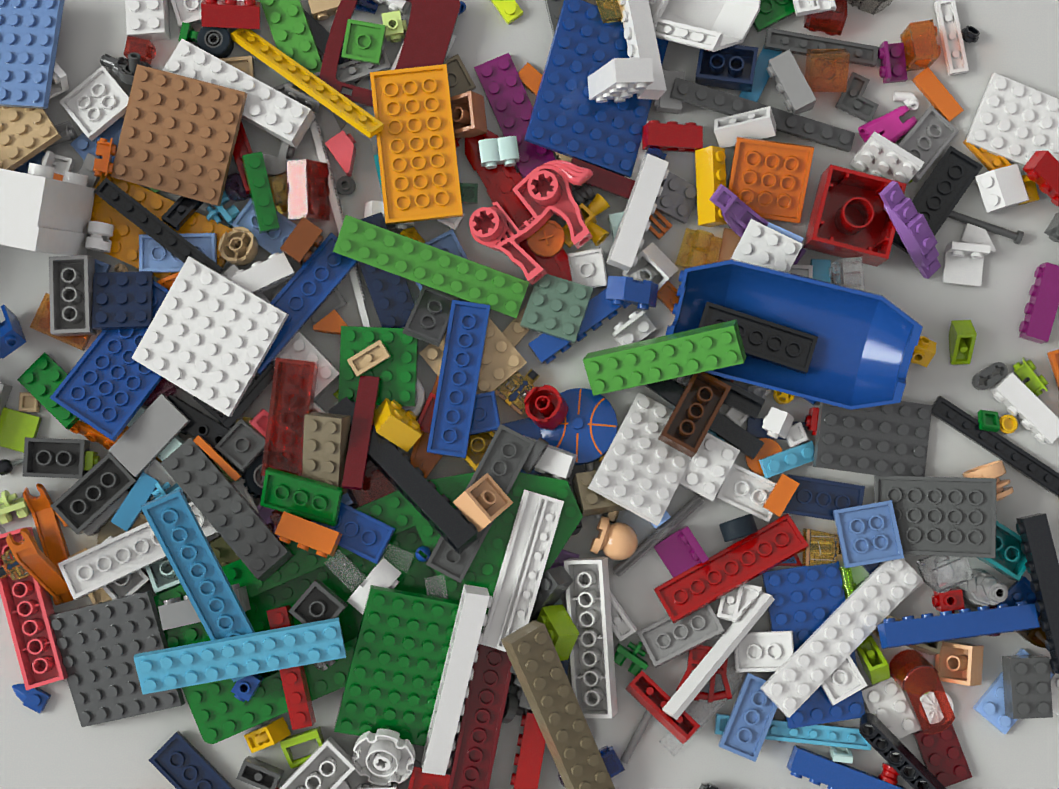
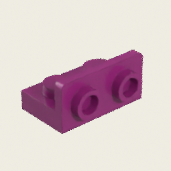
M884 41L878 49V59H881L879 74L883 78V84L906 82L908 78L904 43L888 44V41Z

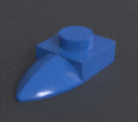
M15 684L12 686L16 696L23 702V705L39 714L43 712L51 697L50 694L37 687L26 690L25 684Z

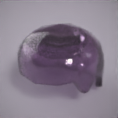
M238 173L227 176L224 190L229 199L240 202L251 198L250 193L246 194Z

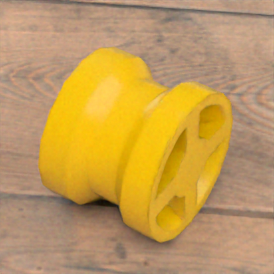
M775 390L773 392V398L778 404L790 403L794 398V395Z

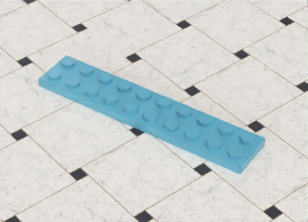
M338 617L134 655V662L142 694L144 695L346 658V650Z

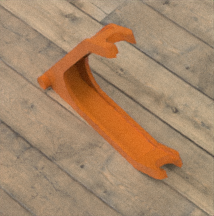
M37 484L36 487L40 492V496H31L26 487L23 492V498L32 513L43 552L38 548L27 528L20 530L24 538L23 542L14 541L11 533H8L6 542L16 561L53 596V602L57 606L74 600L58 566V563L68 559L70 555L59 519L51 508L53 502L42 484Z

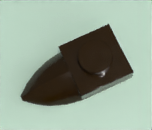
M1041 626L1031 630L1016 631L1024 640L1031 644L1046 648V636Z

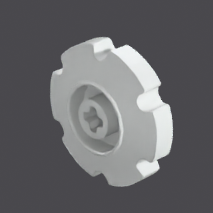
M377 729L376 733L367 731L357 739L354 745L352 762L357 765L355 768L356 772L360 776H367L370 783L380 786H390L391 782L400 784L408 779L413 772L416 758L414 747L408 739H401L399 737L400 733L389 729Z

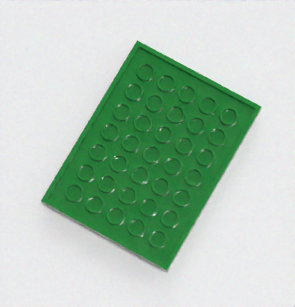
M370 585L334 732L361 736L367 731L376 733L377 729H389L400 733L399 737L401 739H408L413 745L425 746L460 601Z

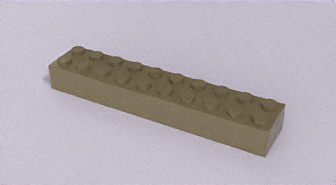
M533 620L501 639L565 788L615 789L545 624Z

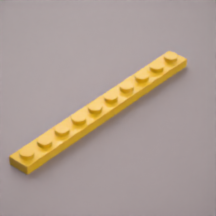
M239 28L231 33V38L234 42L368 138H372L383 130L384 124L251 29Z

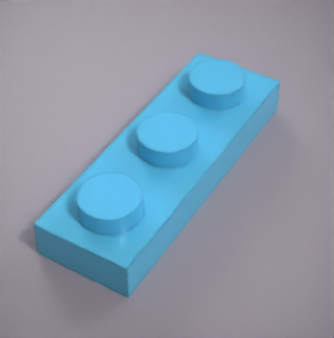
M807 441L760 459L759 462L764 477L770 478L813 461L815 451L813 441Z

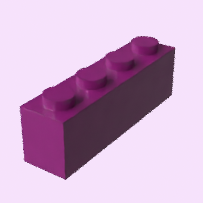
M1048 262L1038 266L1035 271L1034 277H1036V280L1029 291V295H1031L1030 301L1024 309L1025 319L1019 326L1020 338L1040 344L1049 341L1059 305V266Z

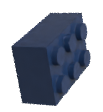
M733 45L715 52L700 49L695 83L709 87L752 92L758 47Z

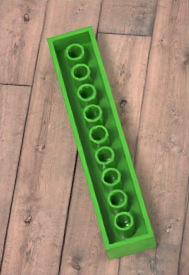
M348 215L345 216L333 250L334 253L466 301L491 305V310L513 318H517L529 285L528 281Z

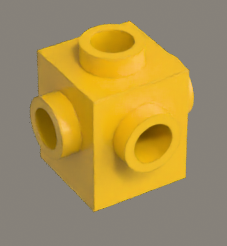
M920 336L911 362L927 368L936 354L937 343L925 336Z

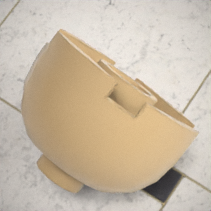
M234 227L229 233L225 232L219 241L218 249L223 259L228 263L236 266H245L256 258L259 248L258 241L249 229Z

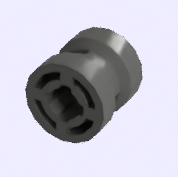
M585 183L578 190H572L578 206L581 203L585 205V201L592 200L595 197L591 187Z

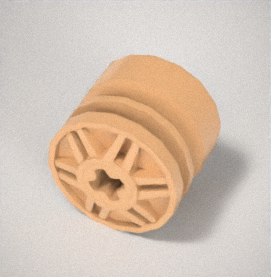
M1002 460L975 467L962 474L964 478H996V502L1014 492L1013 487L1003 488V486L1010 483V479H999L1000 476L1006 473Z

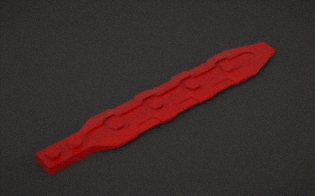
M487 130L488 133L465 138V156L473 170L481 178L491 201L498 202L519 228L524 224L523 222L533 217L512 190L523 180L520 173H517L514 166L506 167L505 164L497 165L494 169L481 167L478 141L499 138L498 135ZM527 239L519 243V246L547 274L572 281L568 255L563 248L552 257H541L531 251Z

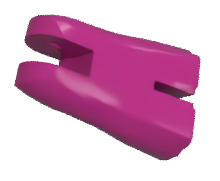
M907 105L860 126L858 131L864 142L875 131L895 144L917 123V119L913 116L904 123L901 122L899 118L910 111Z

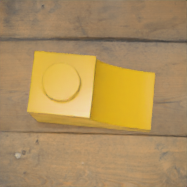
M281 717L245 734L244 737L251 752L254 753L278 743L290 736L291 733L288 724Z

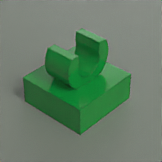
M182 22L178 41L180 42L181 39H184L189 43H197L199 32L194 31L189 23Z

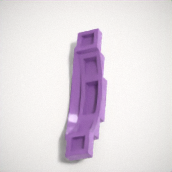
M892 181L879 195L915 267L919 269L924 278L929 279L941 267L937 259L939 253L935 247L938 242L924 215L917 212L911 198L905 197L898 182Z
M722 184L719 185L709 199L720 208L724 220L739 237H742L751 219L765 226L769 223ZM803 247L793 265H796L805 254L806 250Z

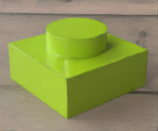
M86 451L84 470L89 471L101 460L98 452Z

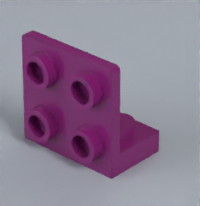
M688 526L682 527L654 546V549L673 578L695 565L709 560Z

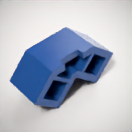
M608 276L606 299L612 301L613 305L623 306L624 303H632L640 310H649V307L656 308L658 284L648 280L637 281L633 280L632 277Z

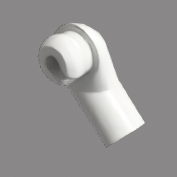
M894 91L893 101H903L913 111L919 108V101L913 93Z

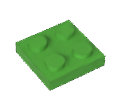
M348 19L341 57L380 65L386 26Z

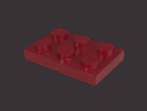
M950 720L945 724L934 725L913 733L925 767L944 787L972 778Z

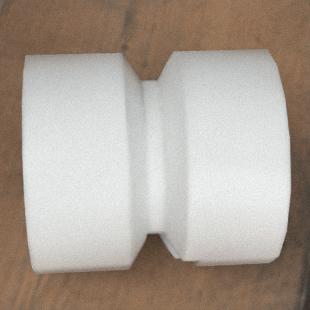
M89 221L87 232L90 236L86 237L85 249L110 253L112 241L109 238L113 236L114 225Z

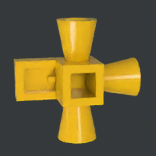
M597 193L588 207L583 203L579 205L585 225L593 236L591 240L595 246L603 243L609 235L607 230L596 224V216L610 208L608 202ZM566 223L562 227L565 234L564 244L571 248L574 244L571 241L570 230Z

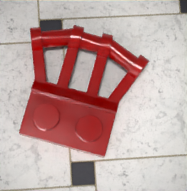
M700 645L689 651L687 670L676 691L689 677L692 670L694 671L712 649L711 646ZM728 658L711 677L709 691H700L694 698V701L701 699L707 700L708 703H713V701L725 698L727 700L732 699L726 675ZM716 674H720L724 691L714 693Z

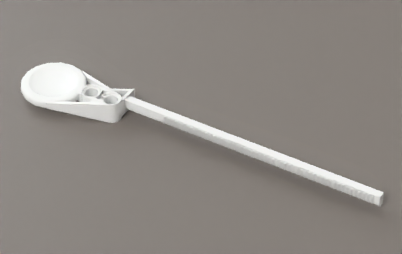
M314 119L310 128L337 230L340 233L345 217H342L344 214L341 213L343 210H340L342 208L340 206L341 203H339L340 200H337L339 199V196H337L339 194L335 190L337 188L336 184L333 183L335 180H332L334 177L332 176L333 173H331L332 170H330L331 166H329L331 164L328 163V154L325 153L327 150L324 146L325 143H323V136H321L323 134L320 133L321 127ZM356 264L349 272L363 327H371L364 302L366 298H363L366 295L362 291L364 288H361L363 285L360 284L362 281H359L361 278H359L360 274H357L359 271H356L358 269ZM418 377L416 406H402L404 410H410L416 416L422 412L425 404V390Z

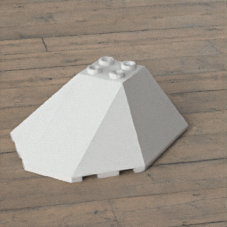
M649 0L656 38L712 52L743 43L760 11L761 0Z

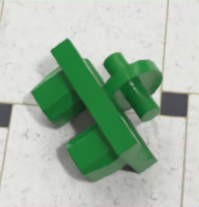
M639 641L635 645L629 642L627 647L632 649V652L618 643L615 647V663L622 666L626 658H628L632 663L627 670L635 676L643 669L646 670L649 666L648 662L637 656V653L642 657L646 654L641 649L643 643Z

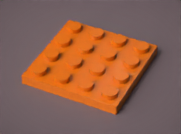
M737 137L728 189L764 219L800 223L814 147Z

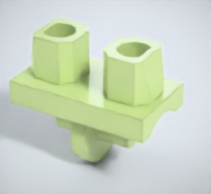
M7 490L1 492V524L12 521L13 517L10 513L12 511H16L18 518H23L30 514V510L23 497L17 499L16 493L10 495Z

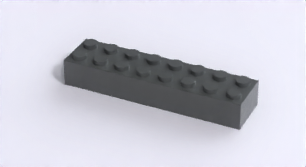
M192 438L185 441L160 463L258 580L266 581L294 556L215 462Z

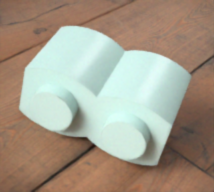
M516 136L478 141L481 167L494 169L500 164L511 167L519 162Z

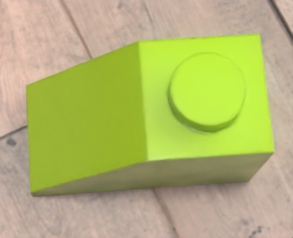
M971 320L951 321L948 335L951 365L970 364L977 336Z
M872 635L868 636L856 648L863 669L873 685L889 679L890 671L889 664Z

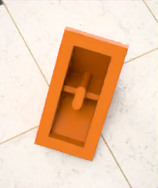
M334 309L313 325V330L315 332L341 335V326L348 325Z

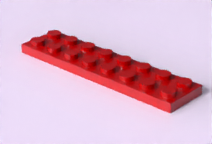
M786 514L759 529L756 533L750 534L711 556L706 562L699 563L656 587L654 591L674 624L804 551L809 545L789 514Z

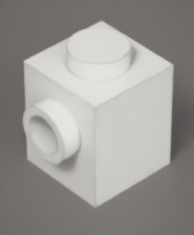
M771 406L768 415L763 419L762 428L767 431L768 436L774 439H778V437L785 439L795 418L789 413Z

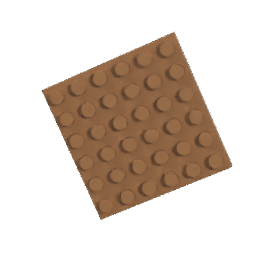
M137 64L111 177L220 206L248 93Z

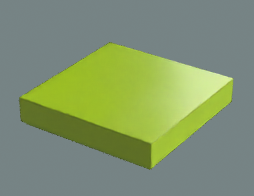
M3 407L0 415V446L24 453L25 437L36 438L42 417Z

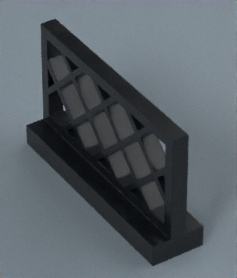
M271 363L261 375L256 372L255 375H259V377L255 380L254 376L253 383L248 386L232 417H228L225 414L221 417L215 408L212 409L207 403L195 396L193 399L229 429L279 374L280 370Z

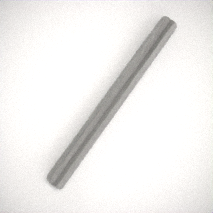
M699 495L694 496L643 541L630 558L622 560L613 568L615 574L621 576L702 505L704 500Z

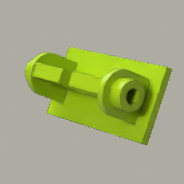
M1023 357L1022 364L1017 362L1013 365V371L1021 381L1029 377L1030 380L1024 384L1036 396L1043 393L1041 390L1043 388L1048 391L1046 386L1049 384L1042 374L1038 376L1034 371L1036 366L1030 359L1026 360Z

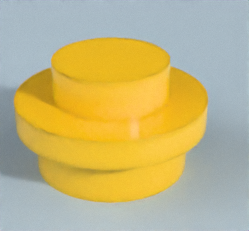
M1003 415L999 418L1001 432L1010 434L1017 429L1018 422L1014 416Z

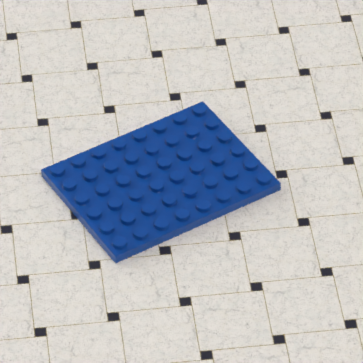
M564 0L524 141L630 178L642 140V127L646 125L653 99H638L637 94H633V97L627 98L625 102L616 103L614 100H608L604 103H596V100H589L587 79L588 76L614 58H630L627 54L628 47L624 38L621 15L583 0ZM656 38L661 64H663L669 41Z

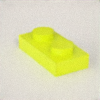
M490 0L508 25L523 15V11L515 0Z

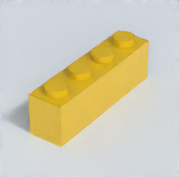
M709 146L695 150L699 226L715 227L727 224L720 208L709 200L720 184L726 187L725 148Z

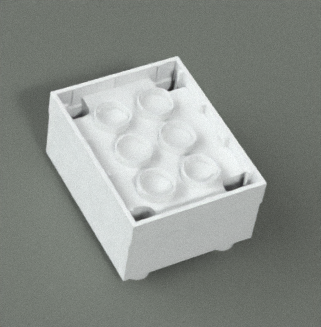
M29 163L27 174L0 168V244L36 252L86 255L85 242L86 237L90 236L87 229L88 223L91 220L95 197L94 191L96 190V188L87 187L88 176L64 171L63 181L53 179L55 168Z

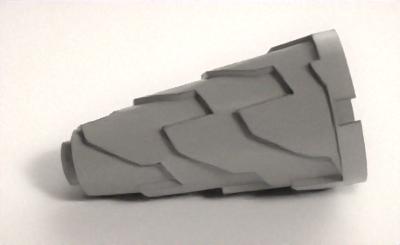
M982 569L965 571L958 579L959 584L956 586L962 589L964 603L974 608L996 605L1005 601L1008 597L1007 586Z

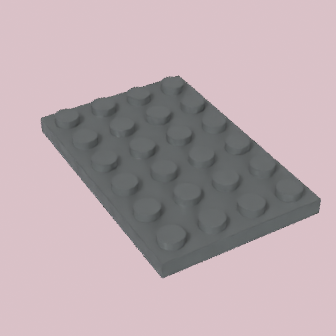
M901 401L900 403L849 410L820 402L813 467L887 477H925L932 405Z
M875 475L874 503L892 500L903 554L996 558V478L887 477Z

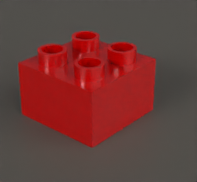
M830 164L820 176L803 248L876 267L888 260L896 229L884 208V203L879 193L894 180ZM898 182L903 193H905L907 184Z

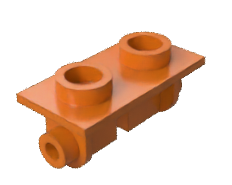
M100 138L97 141L96 156H103V158H95L93 172L96 177H102L103 174L109 179L114 164L111 163L112 156L116 155L117 145H114L113 138L110 139V142H107L108 140L105 138Z

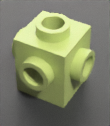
M400 10L381 13L383 24L380 25L386 26V40L395 43L405 39L404 32H407L406 20H402Z

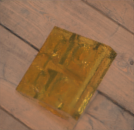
M686 228L675 265L689 268L716 262L723 239L715 237L712 233L704 230L695 231Z

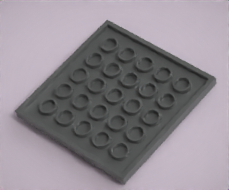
M151 590L49 616L57 640V646L63 659L62 662L66 668L68 685L81 727L174 708L185 704L181 688L142 694L134 655L169 648Z

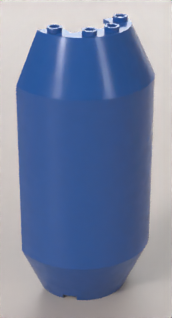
M734 259L681 270L678 280L681 282V285H679L677 296L680 298L679 302L674 305L672 314L675 315V319L672 325L667 327L666 335L698 328L705 304L708 301L818 337L807 374L747 355L743 364L706 371V373L849 410L901 402L909 365L915 346L918 345L923 326L883 295Z

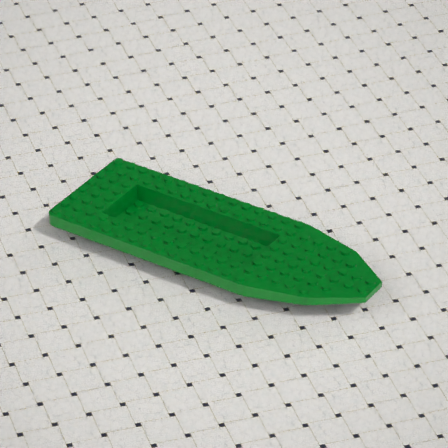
M475 472L430 480L436 485L437 492L440 495L444 494L450 500V505L455 509L456 506L453 501L466 490ZM520 472L507 495L513 504L495 518L463 581L459 583L427 566V561L420 562L415 556L417 548L427 546L432 554L441 535L398 490L356 508V510L396 529L381 560L385 558L402 573L397 579L399 583L394 588L395 590L460 601L464 584L488 588L489 595L493 597L524 490L564 501L543 574L551 568L583 518L568 481ZM291 541L290 544L283 543L294 556L264 582L258 580L241 559L223 566L222 569L230 585L239 583L240 587L246 586L251 609L245 611V614L255 632L270 630L267 610L290 605L292 608L317 579L345 601L348 606L339 615L346 658L336 659V662L330 667L326 664L328 668L324 671L321 668L317 669L314 664L304 665L311 701L345 687L363 617L347 600L377 564L339 545L334 557L328 555L327 558L316 555L317 550L309 548L308 551L297 547L298 543ZM421 550L418 552L424 558H427V555ZM182 585L154 597L158 614V606L164 605L165 600L181 597V600H184L183 596H187ZM293 616L295 625L302 624ZM201 622L164 630L169 648L211 641ZM280 671L259 673L264 679L250 701L245 700V702L234 697L235 694L231 692L237 682H233L232 679L182 687L203 740L208 744H215L288 712Z

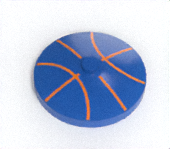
M574 388L560 393L569 408L564 421L555 429L541 428L542 439L547 441L549 445L576 454L577 458L574 465H584L599 460L607 453L618 431L617 417L612 405L601 394L593 396L590 389Z

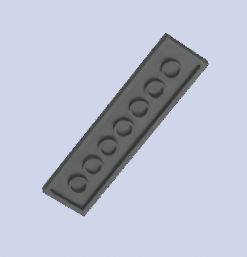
M500 424L466 490L488 473L505 494L508 495L535 442ZM464 516L463 519L468 523L469 521ZM494 520L480 532L476 531L477 540L461 554H458L441 536L426 565L461 583Z

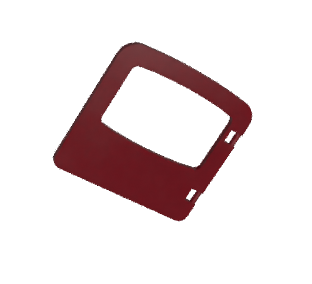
M341 0L326 44L319 78L340 93L343 88L353 90L351 96L341 93L352 102L373 107L372 90L340 82L336 79L347 21L352 18L359 1ZM406 0L412 4L411 14L395 70L444 64L460 11V1Z

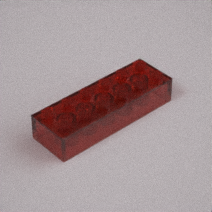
M276 358L261 476H265L268 467L302 476L304 415L313 412L319 365L316 362Z

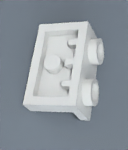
M636 310L629 316L630 320L624 324L622 321L613 328L615 331L612 335L620 346L642 341L656 330V327L646 316L644 310L641 312Z

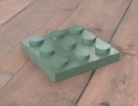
M546 274L534 284L520 326L576 343L593 288Z

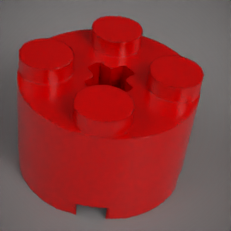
M550 385L534 387L524 399L527 416L535 425L543 429H555L564 421L569 409L565 399L556 388Z

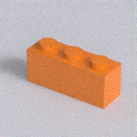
M285 511L274 533L280 536V541L288 544L291 541L298 543V548L306 551L312 548L317 550L316 555L327 558L328 555L334 557L342 534Z

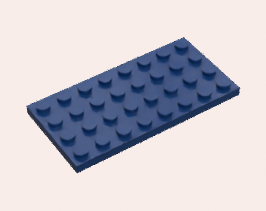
M155 281L153 287V318L169 292L168 289ZM148 328L102 330L51 395L50 399L115 442L163 379L159 374L132 359Z
M839 561L767 571L762 574L765 593L772 595L775 599L768 608L771 631H793L794 652L846 600ZM854 650V651L850 654V657L852 658L853 662L855 663V665H856V667H857L856 656H855V650ZM820 686L790 718L786 717L787 727L792 729L861 718L865 714L862 690L832 705Z

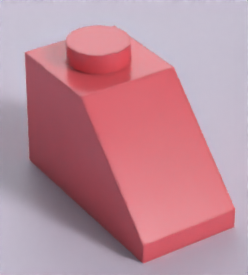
M344 130L326 141L325 145L346 175L351 177L356 155V148L354 146L356 141L350 133L346 135Z

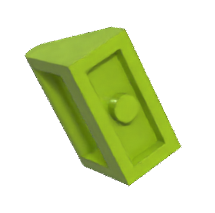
M320 726L286 737L280 741L282 751L291 769L301 766L311 755L294 760L290 747L315 738L320 747L325 742Z

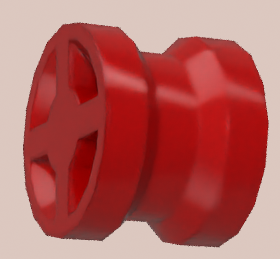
M883 763V771L879 774L878 778L887 783L897 785L899 773L890 764Z

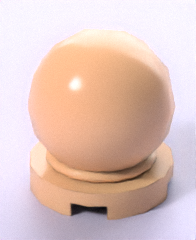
M601 516L596 528L599 534L597 538L592 540L590 551L598 554L602 550L605 556L612 560L630 558L638 546V538L634 529L626 523L616 522L610 524L609 517Z

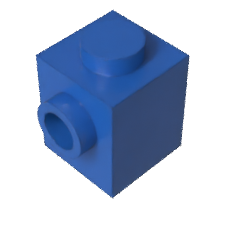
M254 674L242 678L235 683L231 692L235 694L234 697L242 702H245V700L250 701L264 677Z

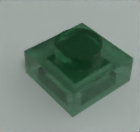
M460 183L462 203L478 204V183Z

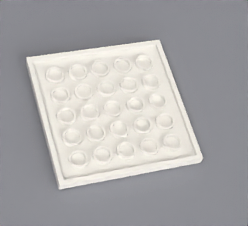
M188 256L134 352L132 359L226 416L232 417L289 314Z

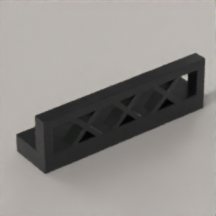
M709 374L731 386L723 402L724 404L754 419L757 418L765 403V399L720 376Z

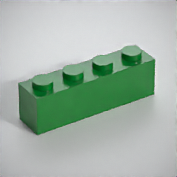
M262 152L243 155V166L259 234L279 230L280 226Z

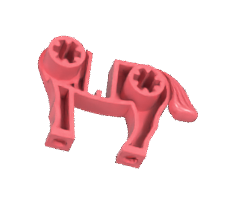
M553 160L540 165L512 189L533 217L523 222L524 224L518 228L500 204L493 202V206L478 208L472 213L469 220L471 235L478 243L508 256L516 266L522 269L526 279L534 285L547 272L518 244L537 232L553 214L561 217L568 224L571 241L577 249L593 238L585 225L582 211L574 199L571 184L583 185L593 176V171L563 160Z

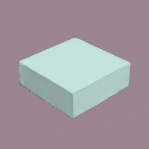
M830 746L829 752L833 762L852 764L853 755L850 748Z

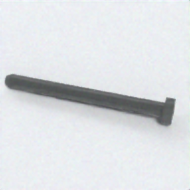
M952 211L948 218L966 224L969 223L986 229V231L1013 239V243L1018 245L1024 235L1022 231L1018 230L1016 233Z

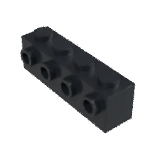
M169 394L167 398L190 420L180 432L185 435L190 433L194 436V439L201 435L221 454L215 446L230 429H227L223 424L178 397Z

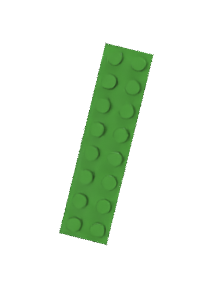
M736 319L587 353L583 358V363L593 396L743 364L746 359V353Z

